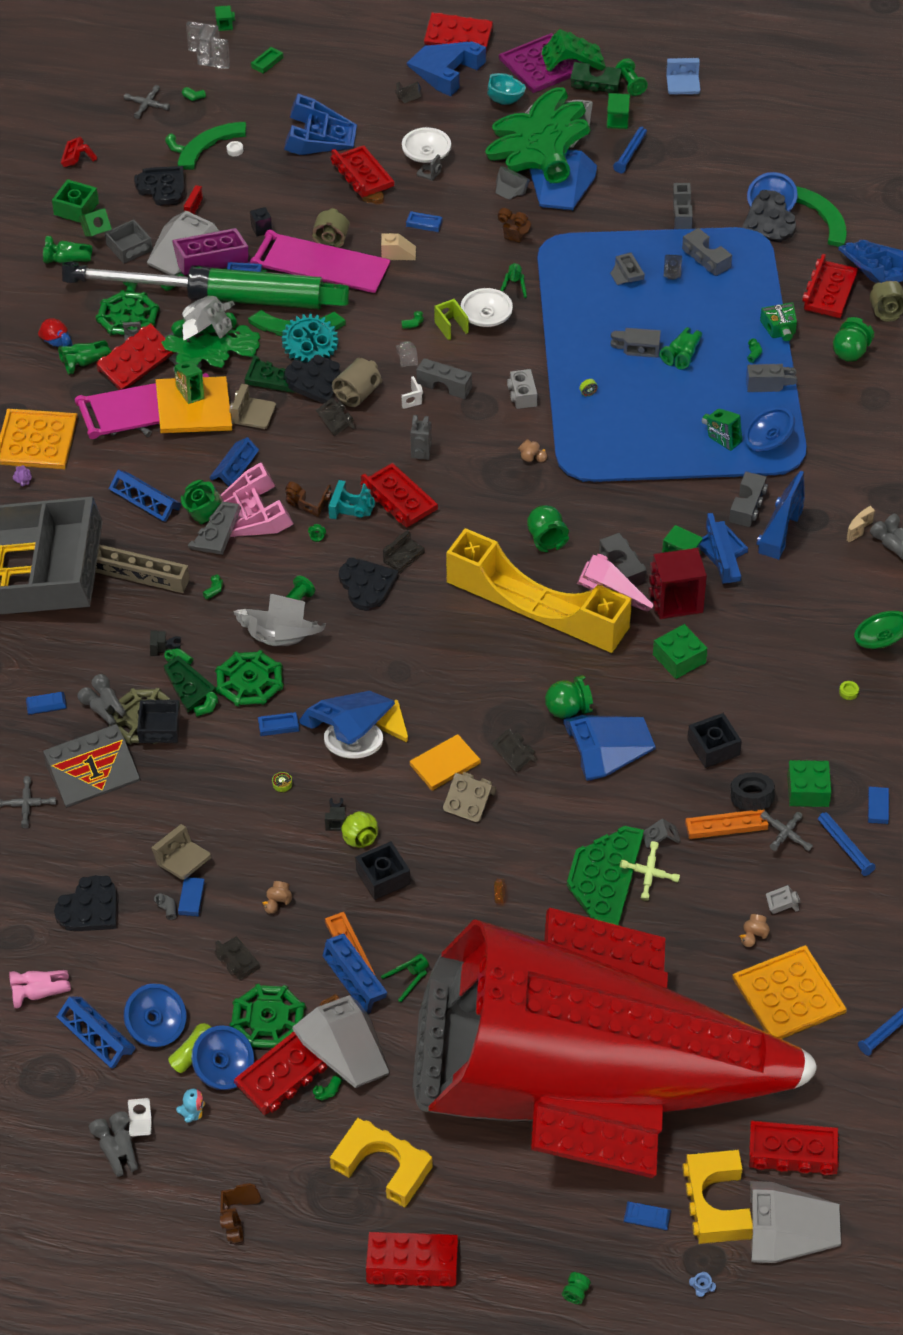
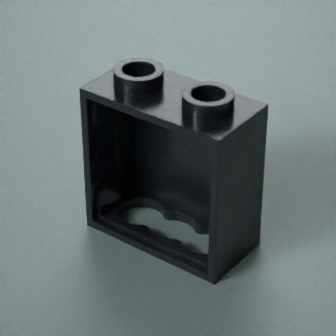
M140 700L137 727L139 743H178L180 724L179 700Z

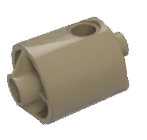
M363 358L354 360L333 380L332 388L336 397L347 406L357 407L383 382L377 369V364L373 360L368 361Z

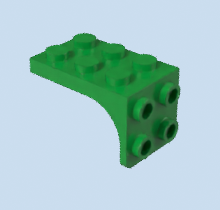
M561 29L552 36L548 44L542 49L546 69L550 72L559 62L566 59H576L585 64H590V66L600 71H603L606 67L600 47L597 44L587 42L584 38H579L573 33Z

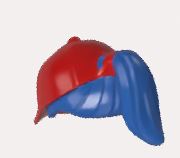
M49 318L42 323L38 332V336L53 346H72L68 328L63 322L55 318Z

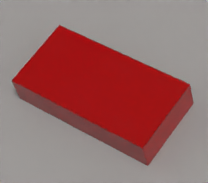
M195 185L184 205V211L195 214L203 200L202 186Z

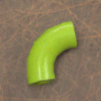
M205 1023L197 1025L189 1038L168 1058L169 1063L177 1072L183 1073L192 1065L193 1045L200 1034L211 1028L210 1025Z

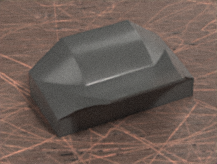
M500 166L496 179L495 193L508 200L517 195H525L530 179L504 166Z
M632 253L616 256L615 266L610 274L617 285L644 279L645 274Z

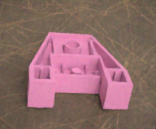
M262 463L245 471L221 494L223 502L236 503L241 506L230 537L274 534L293 525L288 511L280 500L265 507L260 495L276 486Z
M601 554L593 555L590 561L586 562L577 584L590 590L599 584L632 598L631 606L646 612L652 609L653 604L611 562L607 561L608 558Z

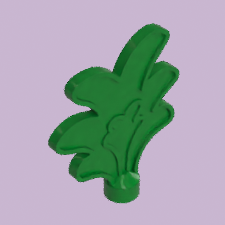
M563 87L545 92L532 105L529 114H511L497 120L492 125L495 135L501 138L495 140L486 148L485 153L488 159L500 160L507 158L506 165L508 169L514 172L537 168L543 171L545 179L551 183L564 181L570 174V167L565 157L566 152L573 143L591 131L588 122L580 119L586 112L584 104L578 101L564 104L568 94Z

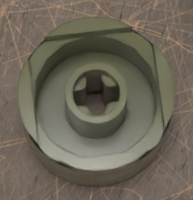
M331 208L330 210L323 211L316 218L312 231L313 240L316 243L340 248L344 244L350 222L337 209Z
M885 281L876 283L873 286V290L870 293V302L875 315L883 321H894L900 318L899 315L903 313V288L898 281Z

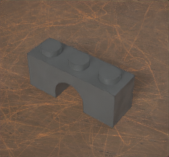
M690 183L673 184L674 229L692 228Z
M697 228L683 236L682 249L684 252L688 253L713 275L717 276L731 268L732 254L722 246L716 249H709L710 237L701 229Z
M423 358L416 369L417 384L423 387L433 389L437 382H442L448 387L449 395L466 399L472 389L471 372Z
M745 471L739 496L744 498L735 497L730 509L729 522L751 527L752 521H756L759 511L757 509L761 508L763 503L762 496L766 495L768 490L766 476Z
M620 533L600 540L599 553L608 558L607 561L611 563L620 562L621 564L617 565V569L634 586L645 583L646 567L640 563L636 552L631 550L628 541Z

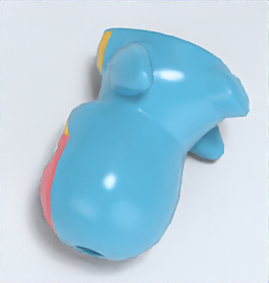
M189 1089L184 1093L183 1104L177 1107V1112L183 1115L185 1122L189 1123L193 1120L201 1119L202 1110L205 1106L202 1093L198 1089Z

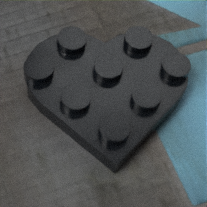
M183 166L142 169V173L136 174L134 177V185L138 190V194H150L155 204L159 206L163 204H180L184 195Z
M761 190L753 200L742 228L757 231L771 241L782 242V240L793 236L796 230V221L794 214L786 211L784 195L776 191Z
M315 355L308 363L294 360L285 369L283 379L289 384L288 388L294 392L329 405L334 392L332 388L333 380L340 375V364L321 355Z
M353 557L347 559L346 563L340 567L338 573L339 581L342 583L343 588L348 590V598L352 602V606L364 611H369V608L376 607L377 605L380 607L399 576L398 570Z
M99 875L82 877L79 880L75 893L61 895L58 898L54 909L56 922L65 927L67 931L116 929L117 895L111 878Z

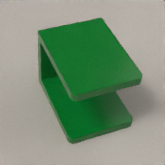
M609 93L607 128L628 129L630 94Z
M105 208L79 215L85 237L112 230ZM96 217H99L101 227L94 225L93 221Z
M675 525L663 539L662 553L697 548L703 538Z

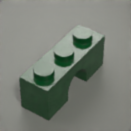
M574 62L571 74V87L618 94L622 79V70L620 68L605 67V72L601 76H593L590 74V64Z

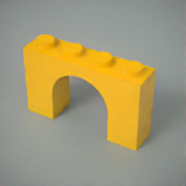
M357 1118L330 1156L331 1169L349 1178L361 1160L371 1153L385 1152L394 1156L400 1166L386 1186V1198L405 1208L432 1169V1156L425 1150H418L406 1140L397 1139L389 1131L378 1129L370 1121H363Z
M739 1150L688 1154L686 1156V1163L682 1164L683 1176L688 1178L686 1194L691 1196L692 1202H689L690 1216H694L695 1222H692L693 1235L698 1236L699 1244L752 1239L753 1230L750 1208L718 1210L710 1206L702 1194L704 1189L713 1183L741 1180L742 1165Z

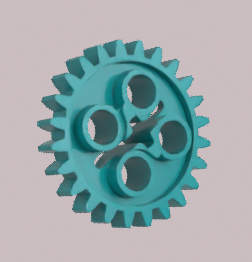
M303 314L302 319L296 316V322L290 320V325L286 324L285 330H283L282 348H285V354L289 353V359L295 357V360H301L303 363H308L315 355H321L330 359V355L334 356V351L337 350L338 333L335 332V326H331L330 321L325 323V317L320 320L319 315L312 318V314H310L309 318H306Z

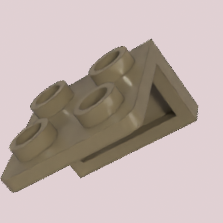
M241 384L240 389L235 393L234 403L230 404L229 412L232 413V423L266 429L275 411L276 403L250 398L249 385Z
M463 772L462 775L455 773L443 810L468 820L479 822L489 795H494L497 788L492 786V781L483 778L480 781L473 779L474 775Z
M182 824L151 847L157 865L180 879H186L211 858L210 852L191 842L187 828Z

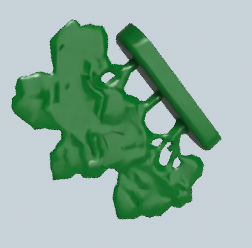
M225 313L230 318L232 328H234L237 324L236 317L233 313ZM183 319L176 321L172 325L171 331L174 335H168L165 341L161 342L166 350L178 353L176 356V363L178 364L191 361L198 365L202 359H205L210 365L222 368L224 360L229 358L227 353L229 350L243 356L253 357L256 349L260 346L258 340L261 337L259 336L260 333L253 332L246 325H240L236 330L228 331L229 334L232 332L237 337H231L227 333L226 337L221 338L219 336H211L209 333L216 331L213 325L210 324L195 334L203 335L197 338L193 335L189 338L191 342H187V339L183 340L181 338L183 337L182 330L185 323Z

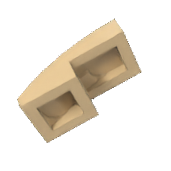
M871 506L861 511L851 522L847 534L848 542L862 536L864 527L873 523L875 510Z

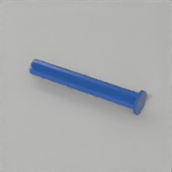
M640 127L618 162L614 163L613 168L617 173L625 172L627 163L647 133V129H644V127Z
M827 812L821 813L818 821L861 869V874L867 876L872 873L876 865L869 862Z
M903 1008L867 1039L858 1042L859 1049L865 1055H871L872 1050L903 1024Z

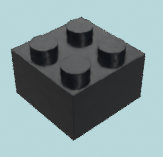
M724 713L693 723L688 727L687 740L705 768L740 755L742 740Z
M392 841L355 857L356 872L374 900L411 884L410 869Z

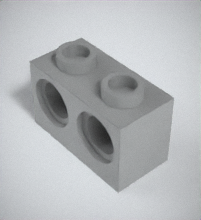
M531 369L511 371L510 379H507L508 390H511V402L515 403L516 409L536 407L537 391Z

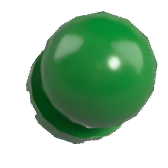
M857 317L847 318L842 323L840 331L836 333L833 339V350L839 359L847 362L857 361L865 354L867 347L874 339V331L871 325L868 327L862 322L863 319Z
M540 505L531 511L527 518V527L539 551L548 552V549L553 548L558 550L568 542L569 529L563 522L561 513L555 507Z
M585 676L574 677L573 683L568 680H562L550 686L545 695V704L553 716L565 719L576 715L579 710L583 714L593 712V709L589 707L590 704H593L589 685H584L583 682Z

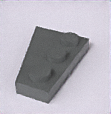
M222 502L209 518L210 521L205 528L200 529L197 538L188 544L189 549L223 555L241 506L236 503Z

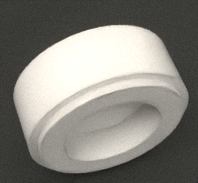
M238 141L230 142L227 145V153L230 156H240L243 153L242 143Z

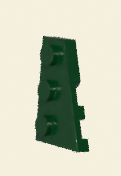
M254 355L244 379L245 384L296 393L288 388L289 384L283 379L284 368H276L273 366V363L269 361L265 363L258 356Z
M179 656L164 665V671L187 713L206 700L207 693H216V687Z

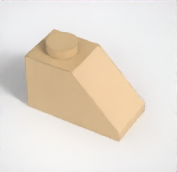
M382 234V258L390 260H416V246L400 234Z

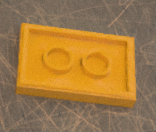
M458 734L410 760V766L432 791L452 780L455 773L463 774V772L480 764V758Z

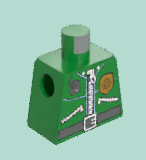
M793 302L761 308L760 322L772 338L782 337L784 341H789L796 333L797 319Z
M191 361L175 365L176 387L186 402L190 404L203 400L202 370Z
M717 409L711 415L705 414L703 416L702 423L708 426V436L730 451L742 442L741 417L739 414Z

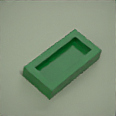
M270 47L251 62V68L264 74L283 58V52Z

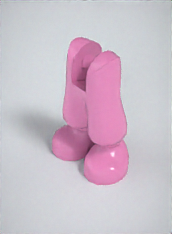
M15 971L9 972L14 1009L21 1007L25 997H28L30 1000H39L71 991L70 982L66 981L69 978L68 971H27L24 974Z

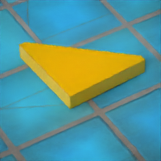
M395 700V704L376 723V726L380 730L407 743L408 735L398 700Z

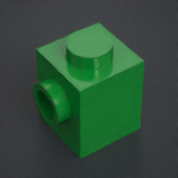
M231 5L215 7L217 31L233 30L232 21H235V14L231 12Z

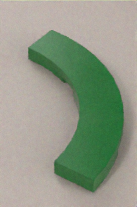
M246 122L220 125L199 134L183 149L177 166H183V170H194L200 153L216 144V141L246 137Z
M796 186L798 194L796 202L818 211V214L827 223L829 231L828 244L837 247L845 245L846 225L838 209L821 195Z
M262 310L248 318V322L254 327L265 332H273L278 336H283L286 324L290 325L289 320L273 317ZM336 312L324 316L325 323L330 321L331 326H335V330L346 325V320Z

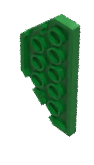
M623 826L611 835L606 834L594 840L593 844L576 849L567 879V887L590 918L619 925L634 869L621 868L620 862L621 860H626L628 863L636 864L644 835L643 829Z

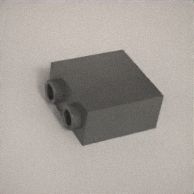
M134 219L105 232L106 245L123 264L152 251L151 237Z

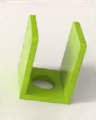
M455 299L434 306L435 323L448 340L451 339V324L448 321L450 318H454L463 331L468 333V316ZM449 308L446 314L442 313L443 309Z

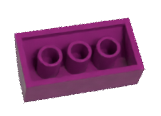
M236 228L172 240L177 264L183 275H188L189 269L193 265L224 269L228 266V262L248 263V245Z

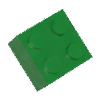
M68 179L52 199L54 215L80 222L79 215L93 212L99 203L96 187Z
M683 624L654 640L653 656L677 679L705 664L708 648Z
M789 760L787 772L789 806L829 807L831 798L829 761Z

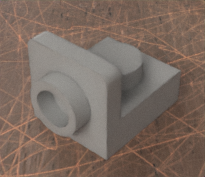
M789 885L766 893L769 909L772 914L791 907L795 912L799 911V895L796 891L793 892Z

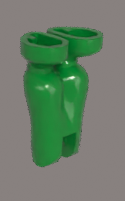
M46 236L43 262H90L93 246L69 241H60L56 245L52 236Z
M686 327L670 343V346H665L660 350L659 355L662 361L668 366H672L675 362L677 369L689 367L696 346L702 337V332L696 330L694 334H691V328Z
M106 340L93 343H77L71 347H58L60 360L62 363H65L68 375L74 373L76 364L87 366L99 361L100 358L106 357L112 352Z

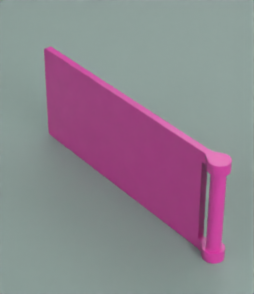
M267 230L265 239L249 263L262 264L263 268L294 275L322 277L324 282L347 285L350 288L376 293L390 265V259L275 233L273 230ZM272 240H275L266 259L264 261H261V258L264 252L266 251L269 243Z
M205 373L203 377H209V375ZM156 383L92 396L79 395L75 398V403L80 408L90 439H96L104 434L160 424ZM89 402L100 429L94 427L86 404Z

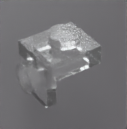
M404 341L400 345H396V352L400 357V365L402 367L418 364L417 349L413 343Z

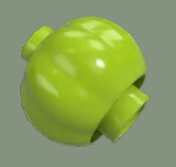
M362 811L349 815L341 827L344 841L352 847L364 848L369 846L378 835L375 817Z

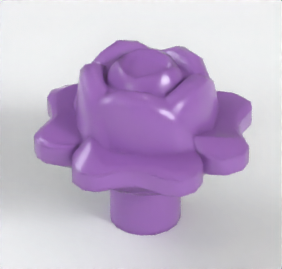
M24 465L17 466L13 480L20 483L22 487L29 485L32 477L31 471L26 469Z

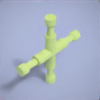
M654 841L650 844L651 852L648 856L647 866L637 863L631 864L626 860H621L620 862L621 868H630L645 874L644 891L641 894V900L644 901L649 900L650 895L648 892L653 876L662 879L668 878L677 883L680 878L679 874H669L664 870L655 868V853L659 843Z

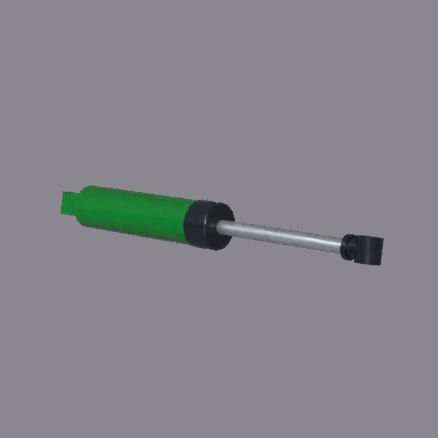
M77 262L62 263L63 282L75 283L79 280L86 282L87 279L187 287L190 300L215 296L223 302L233 301L235 303L318 310L321 308V304L344 306L348 305L349 286L323 283V278L316 276L193 265L189 269L188 277L88 269V265L79 266Z

